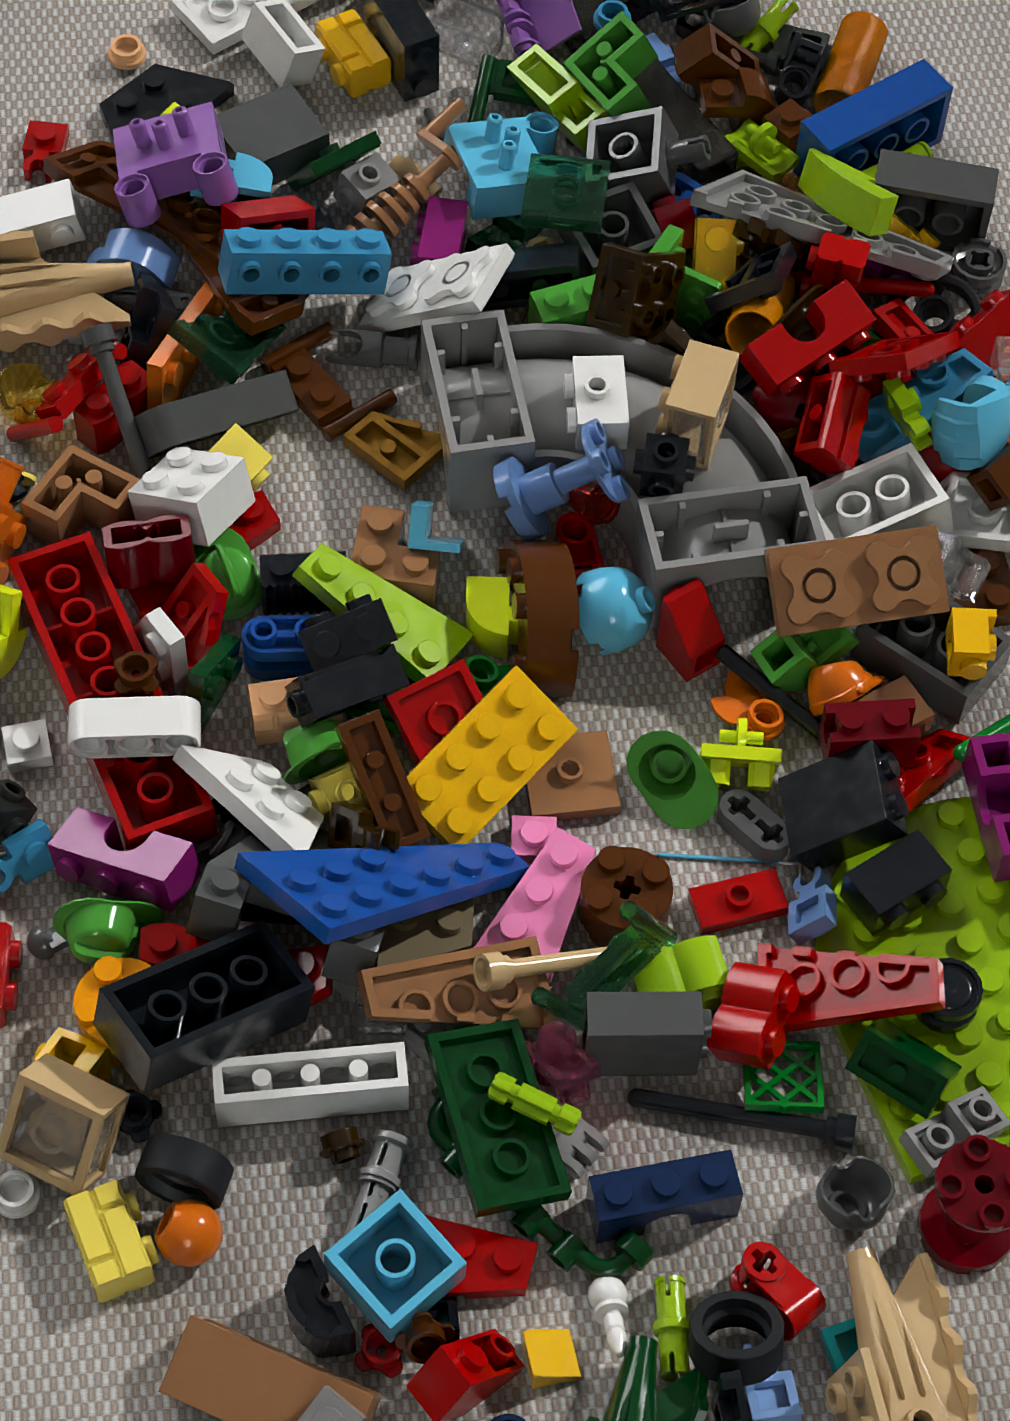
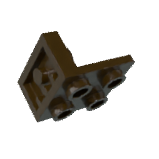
M602 243L586 324L627 338L648 335L651 331L668 321H675L677 313L675 304L679 286L685 277L684 262L686 254L679 251L643 253L614 243Z

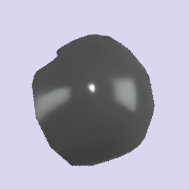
M737 0L704 10L705 25L711 23L730 38L741 37L756 27L761 14L760 1Z
M860 1155L855 1156L845 1166L838 1167L835 1163L831 1164L816 1188L817 1204L822 1214L835 1227L854 1231H864L877 1226L890 1208L895 1194L893 1176L881 1163Z

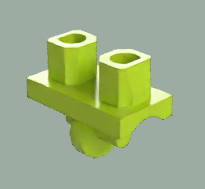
M748 119L738 130L731 134L727 133L722 138L721 145L731 152V162L738 168L744 166L751 167L762 175V178L776 184H781L786 174L799 165L800 157L776 139L777 128L770 122L759 126L751 119Z

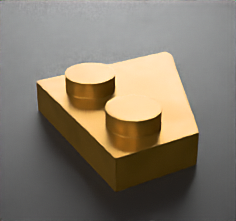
M371 411L343 435V443L346 448L404 491L444 457L440 433L422 429L421 422L408 419L397 420L391 415Z

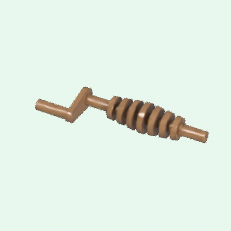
M457 97L425 128H421L416 132L418 139L437 157L418 175H413L410 172L404 175L402 180L406 185L405 187L398 182L390 185L389 189L394 198L385 191L379 193L376 198L383 208L372 200L365 204L364 209L371 219L362 212H359L354 217V221L360 229L369 228L383 231L394 239L400 233L394 221L402 227H405L410 221L404 209L415 215L420 209L416 198L425 203L430 197L428 192L429 186L449 167L458 171L463 166V162L455 151L437 138L468 109L460 98ZM349 224L344 230L357 229L351 224Z

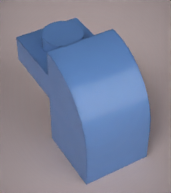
M117 228L110 230L105 246L95 249L88 257L87 263L131 262L135 286L132 287L139 288V285L136 283L140 272L151 275L163 288L172 289L181 258L163 241L147 232L132 228Z

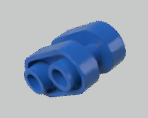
M314 615L258 616L249 620L242 630L244 666L247 673L261 681L295 678L312 673L313 669L297 632L306 629L304 620Z

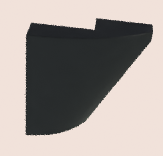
M140 272L136 283L139 285L140 293L135 306L129 309L128 312L131 318V326L125 327L120 341L127 348V357L116 361V364L118 366L133 360L147 371V362L172 329L178 312L166 290L151 275Z

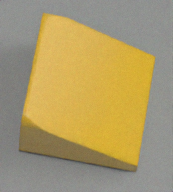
M530 1329L522 1331L521 1344L532 1389L581 1379L570 1329Z

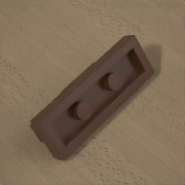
M377 709L335 726V731L365 806L368 810L374 811V826L390 827L399 830V846H409L430 837L431 835L380 710Z

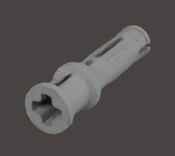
M384 1129L373 1132L371 1141L374 1146L366 1167L360 1168L358 1173L361 1189L344 1236L382 1205L389 1196H392L399 1190L401 1181L398 1177L405 1157L412 1154L414 1149L413 1142L407 1137Z

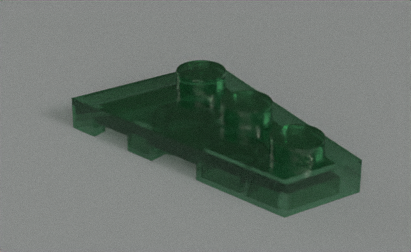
M224 309L221 315L211 317L208 313L199 315L194 322L187 323L184 319L175 321L167 334L205 363L214 375L225 379L232 385L266 352L286 327L280 324L250 336L236 324L227 310Z

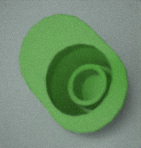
M227 528L209 547L193 544L196 563H205L229 592L222 621H236L250 615L260 601L261 580L250 548L243 537L233 529Z
M326 719L301 728L299 725L283 734V744L291 766L283 778L286 783L291 785L308 781L307 779L348 761L334 728L341 723L332 719Z
M667 730L648 732L640 736L631 745L626 758L627 772L633 784L640 791L654 813L664 823L677 829H693L705 824L716 810L719 801L718 786L712 773L694 747L680 735Z
M88 897L76 899L62 905L54 914L53 926L56 933L67 940L70 951L75 958L86 964L94 965L97 960L106 956L127 958L133 952L135 942L140 941V929L150 924L162 923L164 917L160 908L152 903L112 901Z

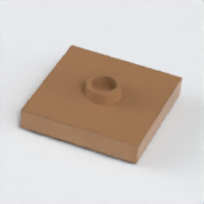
M607 730L573 734L525 784L530 816L557 817V821L620 814L621 803Z

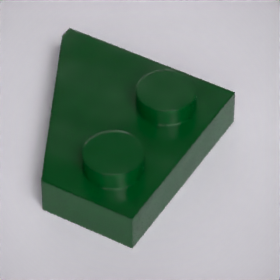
M225 633L188 672L185 696L196 699L201 705V734L229 684L237 679L242 668L243 658L238 656L241 638Z

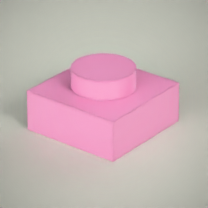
M512 815L511 848L515 851V854L528 864H532L557 828V817Z

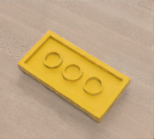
M517 665L406 775L427 828L444 845L468 844L578 730Z

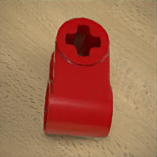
M580 512L563 514L556 523L553 540H560V543H566L572 557L576 580L582 572L605 567L603 557L599 552L592 520ZM568 538H575V539H577L578 541L570 540V539H568ZM583 584L578 585L577 590H582Z
M754 1242L750 1244L742 1254L741 1264L737 1265L730 1275L729 1285L731 1291H748L762 1296L778 1308L784 1319V1341H791L825 1311V1297L818 1286L806 1278L783 1256L778 1248L770 1243ZM769 1258L771 1260V1263L769 1267L765 1269L764 1265ZM749 1278L751 1281L749 1282L748 1286L744 1288L743 1285L746 1279Z

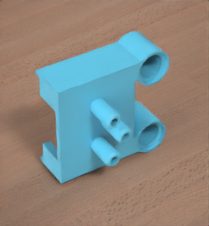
M533 112L526 117L503 119L500 114L492 113L488 115L487 121L451 124L445 130L444 143L449 145L459 156L469 177L466 201H468V206L472 212V220L549 211L560 213V207L580 200L585 175L581 165L570 160L555 161L549 169H546L544 165L553 159L559 122L553 115L545 112Z

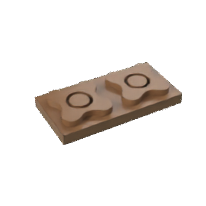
M937 525L764 550L777 637L950 612Z

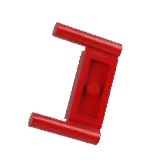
M122 343L114 344L115 350L112 352L114 360L125 359L128 353L126 346ZM89 351L72 356L67 366L69 373L62 381L54 382L43 392L42 397L44 401L34 411L40 419L10 426L6 431L7 438L11 442H19L60 432L63 429L62 420L66 419L103 378L96 357H91Z

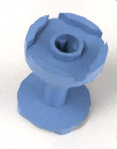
M597 418L584 423L581 427V439L586 454L585 457L560 468L550 462L529 472L527 467L518 458L511 456L493 467V478L499 500L507 497L511 507L504 510L516 532L524 540H534L546 536L549 532L547 511L567 503L570 491L597 480L605 494L613 502L620 503L631 497L628 484L621 474V470L626 469L625 458L617 445L609 446L605 430Z

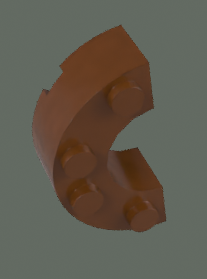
M508 540L502 549H496L495 571L496 574H502L503 577H507L510 591H515L512 596L513 619H518L519 635L517 654H512L510 670L517 665L547 697H572L579 651L572 650L573 629L580 628L577 583L570 551L566 543H560V540Z

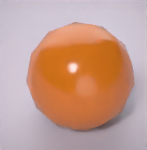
M185 1198L174 1201L168 1206L158 1224L154 1239L161 1254L174 1265L192 1268L207 1262L215 1256L223 1241V1224L216 1211L205 1201Z

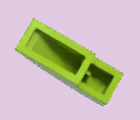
M536 43L508 65L507 69L543 112L553 115L558 120L559 130L578 149L586 154L589 121L605 118L608 115L599 104L583 91L580 82Z
M815 148L809 149L798 187L818 206L868 237L887 234L899 198L898 195L876 185L875 178Z

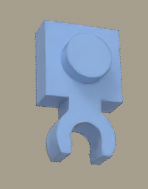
M744 1344L743 1350L752 1348L751 1344ZM777 1369L775 1374L763 1382L743 1387L752 1421L802 1420V1410L792 1370L778 1371Z

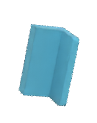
M417 500L411 505L408 548L460 553L464 548V539L431 536L434 502Z

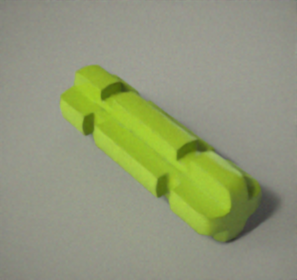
M498 1072L494 1077L488 1090L490 1099L503 1105L507 1101L513 1104L511 1109L544 1125H547V1122L555 1124L553 1129L566 1136H571L574 1133L582 1114L578 1108L567 1103L564 1106H560L557 1104V1098L524 1082L522 1086L515 1084L516 1078L503 1072Z

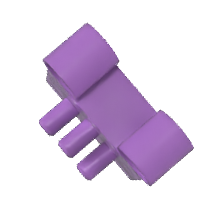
M212 101L190 108L178 106L173 109L172 113L148 120L135 118L131 120L129 125L113 129L119 177L114 191L129 226L143 228L156 222L161 216V210L157 202L159 199L200 188L206 204L221 206V204L230 203L238 195L239 189L227 158L223 131Z

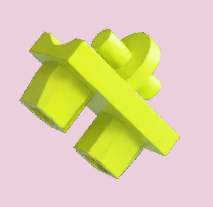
M747 718L737 719L736 730L719 729L718 742L735 743V745L702 743L699 756L712 773L718 788H729L731 767L747 768V790L769 792L775 776V770H778L782 762V749L746 746V744L763 745L764 732L747 731Z

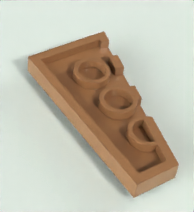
M536 936L363 969L356 974L367 1020L478 1026L518 1018L521 1029L555 1030L560 1027L546 974L513 978V981L506 984L505 988L486 992L478 988L474 979L473 963L478 954L498 951L502 955L509 956L511 959L541 955Z

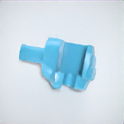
M983 375L968 383L964 391L963 402L941 397L937 400L935 410L932 411L931 439L933 441V449L939 452L942 463L957 470H973L986 465L1005 447L1010 438V380L1004 383L992 376Z

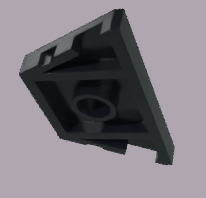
M154 64L99 104L100 115L105 127L109 130L110 140L114 144L113 129L129 125L131 120L135 118L148 120L158 117L174 102L180 106L190 108L212 101L214 109H216L235 95L234 84L230 81Z

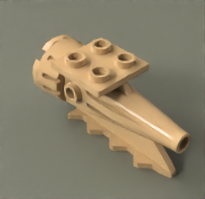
M14 230L1 234L0 350L8 353L15 352L23 344L37 342L49 347L56 346L66 337H80L79 333L81 331L104 323H111L113 330L131 326L130 314L100 296L118 289L135 286L131 262L48 263L40 256L33 230Z
M867 1247L849 1252L845 1257L849 1270L858 1350L827 1380L826 1401L830 1412L836 1414L837 1421H979L977 1416L978 1392L976 1386L966 1377L962 1365L963 1341L961 1336L951 1327L948 1317L949 1293L947 1288L938 1281L928 1252L919 1253L914 1258L894 1293H892L880 1267L874 1248Z

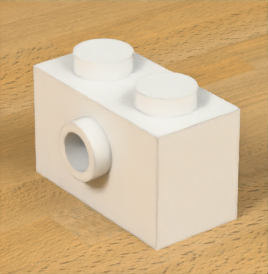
M287 0L254 2L241 39L280 88L289 84L299 86L312 83L325 47Z
M70 179L0 197V235L14 230H33L39 252L86 240L81 203Z
M573 356L571 374H564L563 388L564 399H572V407L566 408L567 433L575 434L576 450H584L581 439L582 425L595 418L602 424L610 447L617 445L620 449H627L629 412L624 356Z

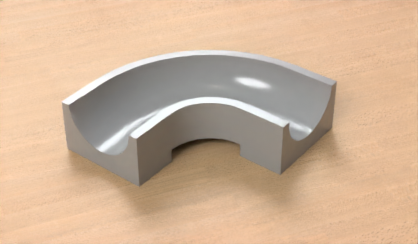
M504 310L421 320V386L423 395H433L444 456L446 501L449 514L509 506L507 497L499 500L493 478V467L511 456L518 458L527 467L529 472L550 462L560 468L585 457L584 450H576L575 434L567 433L566 408L572 407V399H564V374H571L573 356H624L629 432L627 449H620L626 461V469L621 470V474L628 484L631 497L620 503L613 502L605 494L598 481L595 480L570 491L569 501L565 504L580 507L597 515L608 523L623 540L631 558L634 574L642 580L645 586L652 590L655 597V610L652 611L650 628L659 626L662 598L671 588L677 585L684 586L696 578L703 583L704 588L735 578H768L764 550L826 541L807 476H797L794 465L778 437L762 416L735 390L731 409L708 470L695 467L693 482L684 481L683 493L657 497L639 495L641 475L633 474L636 448L645 449L647 433L655 434L657 422L662 413L658 411L659 399L664 386L671 388L674 381L670 379V374L677 353L637 337L626 338L595 327L549 323L507 325Z

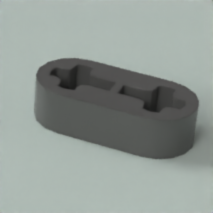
M740 789L730 790L720 798L717 820L726 833L761 861L772 863L786 857L789 851L786 824L783 819L748 791ZM743 809L746 811V815L740 812L733 815L730 813V810L738 812ZM763 836L767 839H772L775 836L779 839L778 843L774 840H770L766 843L762 841Z

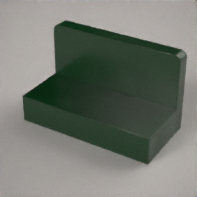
M885 1018L878 1019L865 1030L845 1066V1069L925 1119L931 1116L947 1086L962 1068L955 1061Z

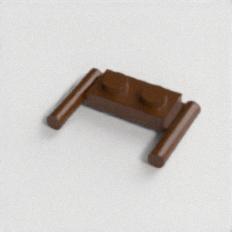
M325 322L261 358L259 362L266 373L271 374L286 370L298 407L321 430L323 437L328 442H331L348 432L371 411L381 413L395 405L397 397L391 389H388L355 409L352 407V399L308 352L310 349L335 336L328 333L329 329H334L329 322Z

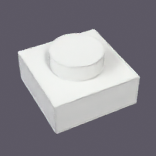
M45 719L1 727L9 773L54 765Z

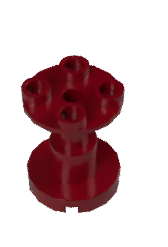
M975 1134L969 1136L964 1142L955 1144L942 1156L935 1172V1188L927 1194L917 1217V1228L919 1227L922 1237L920 1242L924 1251L928 1252V1255L939 1266L956 1274L969 1275L970 1271L983 1270V1273L992 1270L1006 1258L1010 1250V1147L988 1139L986 1136Z

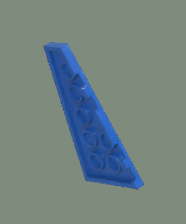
M499 842L399 846V850L380 847V851L364 848L238 852L234 868L326 945L516 885L530 865L517 856L512 848Z

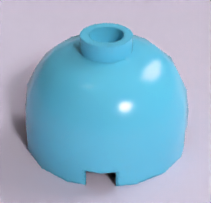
M613 566L582 572L576 580L577 586L583 584L582 596L578 597L579 625L590 645L598 643L602 648L598 652L601 655L617 653L637 645L647 634L651 625L652 611L655 610V597L652 590L645 586L638 576L626 568Z

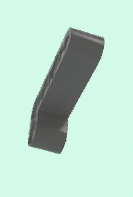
M283 370L162 404L135 416L134 419L149 460L167 454L175 447H182L223 435L235 423L243 429L298 411L299 407L287 372Z

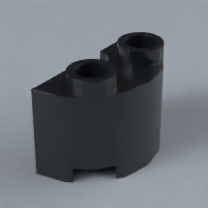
M312 1245L297 1256L295 1265L288 1274L285 1284V1305L290 1330L303 1346L309 1348L311 1353L319 1358L338 1357L355 1353L356 1331L342 1302L326 1300L330 1296L326 1283L329 1282V1274L315 1245Z

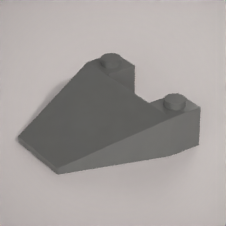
M318 829L309 850L332 849L328 847L329 832ZM251 834L207 863L194 895L186 934L213 941L237 931L247 903L291 916L234 868L238 852L271 851L254 834ZM386 926L330 943L321 976L359 988L356 974L360 970L374 967Z

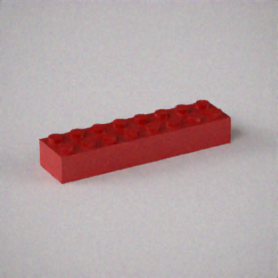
M90 531L7 559L12 586L14 589L22 591L21 609L67 716L69 715V706L79 699L164 696L160 686L152 694H146L141 691L120 695L115 691L114 683L118 679V672L114 669V661L128 652L144 651ZM140 673L132 674V676L139 677ZM174 756L86 758L110 816L115 818L125 851L141 846L153 831L190 841L193 844L217 835L215 808L207 791L172 760Z

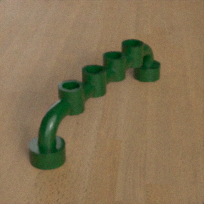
M436 1086L432 1090L436 1101L429 1111L427 1120L429 1135L438 1148L444 1152L438 1158L440 1164L452 1176L460 1179L463 1174L451 1133L446 1126L447 1119ZM541 1205L513 1210L516 1215L510 1220L512 1226L526 1239L532 1241L539 1233L550 1242L552 1246L547 1251V1255L565 1272H569L576 1265L582 1271L595 1278L621 1276L631 1267L642 1271L655 1256L652 1249L643 1239L634 1232L625 1229L612 1244L617 1254L609 1259H601L589 1251L578 1236L556 1223Z

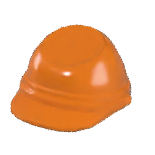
M851 660L812 668L807 683L809 711L814 716L823 714L826 703L852 702L882 683L885 677L883 675H872L865 671L858 662Z

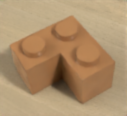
M70 444L21 502L23 516L28 518L25 524L27 533L51 545L74 537L86 521L102 529L116 522L135 520L127 491L140 479Z
M362 505L351 560L435 609L440 582V551L409 549L408 546H404L405 510Z

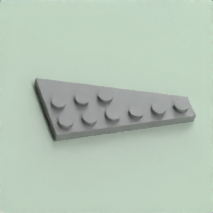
M740 170L694 189L689 204L733 219H741L749 223L751 217H757L764 221L769 229L779 228L804 244L812 242L820 245L822 236L826 232L845 236L846 240L853 238L869 242L871 247L868 260L910 272L914 277L924 281L937 280L949 273L955 258L890 230L887 231V234L868 237L829 214L808 196L745 170Z

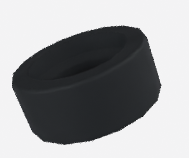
M156 1134L148 1138L135 1171V1178L143 1188L166 1202L172 1203L181 1199L192 1198L205 1201L215 1210L221 1207L234 1168L230 1161L221 1153L201 1142L173 1134Z
M731 1290L712 1294L698 1303L690 1316L689 1356L695 1369L711 1381L717 1382L720 1373L740 1370L743 1387L761 1383L775 1374L783 1361L784 1319L778 1308L762 1296L748 1291ZM742 1327L757 1332L765 1341L753 1348L737 1350L717 1345L708 1336L719 1329Z

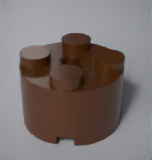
M610 845L600 850L599 854L584 870L578 906L581 925L583 924L585 930L589 933V938L595 945L606 947L658 940L663 936L668 926L673 897V882L668 864L651 853L638 848Z

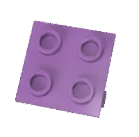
M497 0L516 59L536 43L546 52H549L583 31L572 0Z

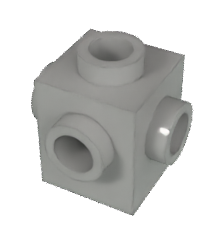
M375 152L357 163L355 161L347 163L339 171L337 176L339 179L333 196L336 198L339 206L353 218L359 212L369 217L364 209V205L372 200L383 208L376 196L385 191L394 198L389 186L395 182L400 183L401 179L381 156Z

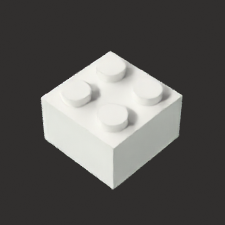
M175 447L170 450L156 466L146 472L127 491L136 521L146 522L152 518L169 514L189 515L193 544L208 547L256 501L244 457L225 455L222 452L192 450L189 447Z

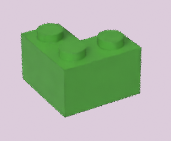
M621 11L564 61L563 64L569 73L580 82L583 91L606 111L608 117L652 107L633 79L658 58V55L645 34Z

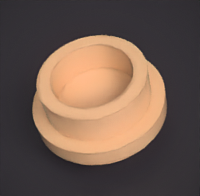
M131 34L119 35L111 42L108 49V59L118 69L132 70L140 67L145 62L146 49L138 37Z

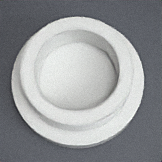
M11 1170L0 1176V1214L11 1219L23 1218L31 1214L37 1208L41 1199V1190L36 1178L30 1173L21 1170Z

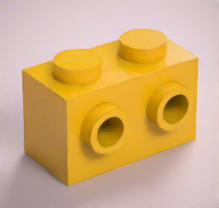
M698 217L695 219L692 269L722 283V290L727 289L725 280L738 271V269H735L736 253L744 252L745 242L732 234L737 220Z

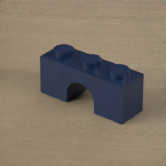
M730 1149L589 1176L586 1203L597 1244L616 1240L625 1229L634 1232L638 1236L644 1235L645 1227L649 1223L669 1215H688L691 1225L737 1217L743 1191Z

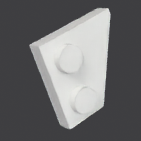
M158 607L146 614L133 629L144 653L154 655L158 659L159 666L155 670L156 679L159 682L165 680L172 690L177 693L186 688L189 672L185 637L161 607Z

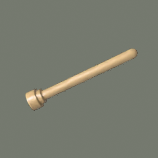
M666 938L511 959L509 956L502 955L498 951L481 953L474 959L473 975L476 985L481 991L500 990L505 988L506 984L511 983L513 978L626 963L627 956L651 947L672 946L675 943L673 940Z

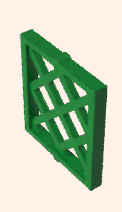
M785 1040L784 1050L780 1056H783L792 1064L783 1071L773 1064L768 1070L776 1076L767 1083L756 1075L764 1068L753 1067L750 1069V1066L743 1065L745 1110L776 1111L784 1114L788 1112L824 1113L820 1042ZM787 1050L808 1052L798 1059ZM813 1057L815 1071L805 1064ZM798 1068L809 1076L801 1084L789 1076ZM750 1080L760 1087L752 1095ZM782 1080L793 1088L785 1096L773 1088ZM813 1083H816V1096L807 1090ZM765 1093H768L777 1101L757 1100ZM801 1094L811 1103L791 1102V1100Z

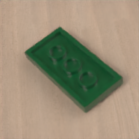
M518 1018L427 1034L424 1042L475 1218L568 1200L572 1190L551 1123L547 1122V1125H544L511 1109L513 1104L506 1101L505 1105L490 1099L488 1096V1090L498 1072H503L516 1078L515 1084L522 1086L524 1082L540 1090Z

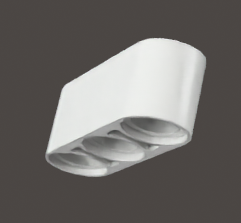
M192 697L86 698L74 701L69 706L68 750L71 754L80 758L174 756L180 745L185 744L199 748L201 746V705L199 701Z

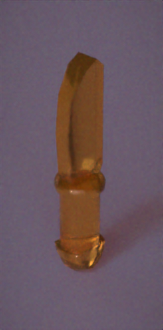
M791 172L786 173L781 178V186L796 191L799 188L798 175Z

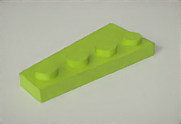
M323 543L299 565L292 575L337 615L348 612L345 603L361 596L370 594L372 601L381 598L399 639L394 642V646L406 675L414 682L446 668L474 636L469 629ZM386 645V646H384V647H381V648H379V649H377V650L380 652L381 650H383L384 648H386L388 645Z

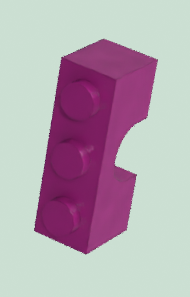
M1010 733L970 737L965 752V759L961 766L993 881L1010 880Z
M79 807L74 809L47 844L56 873L64 880L83 883L98 888L109 895L117 894L132 900L152 903L158 908L174 912L201 875L193 842L153 831L141 846L123 851L124 847L115 818Z

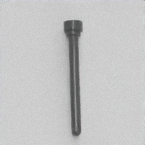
M111 323L99 324L81 331L79 335L84 350L89 351L91 357H96L135 475L141 479L146 472L151 470L112 354L115 350L113 343L117 339Z

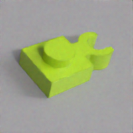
M900 378L883 381L886 408L904 435L909 436L917 451L933 445V441L928 435L931 427L925 417L919 413L922 410V404L913 387L907 389Z

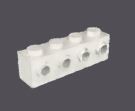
M404 1042L224 1058L212 1064L214 1103L218 1128L409 1109V1082Z

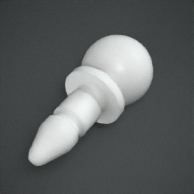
M599 1277L589 1287L588 1300L594 1309L595 1320L599 1324L604 1325L608 1345L617 1357H623L627 1344L623 1321L629 1315L626 1304L627 1289L624 1283L617 1277Z

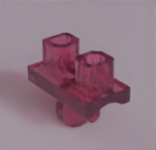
M560 1020L550 1022L541 1027L535 1042L525 1041L537 1081L542 1086L554 1087L557 1091V1098L563 1105L567 1103L573 1106L591 1097L589 1081L601 1077L600 1064L577 1044L576 1032L569 1024Z

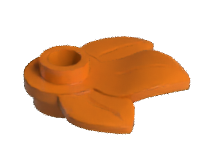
M730 671L723 687L724 696H716L710 700L714 713L722 721L733 726L737 725L738 718H747V731L764 732L763 741L777 739L785 727L782 708L776 702L763 697L733 671Z

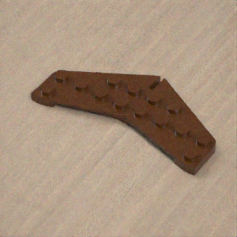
M94 141L44 158L43 171L55 181L70 179L75 191L123 214L114 191L115 184L119 180L114 144L106 141ZM190 191L157 200L161 216L148 227L176 240L236 324L250 336L295 319L303 314L306 294H225L218 272L222 245L221 206H210L205 203L203 198L190 196Z

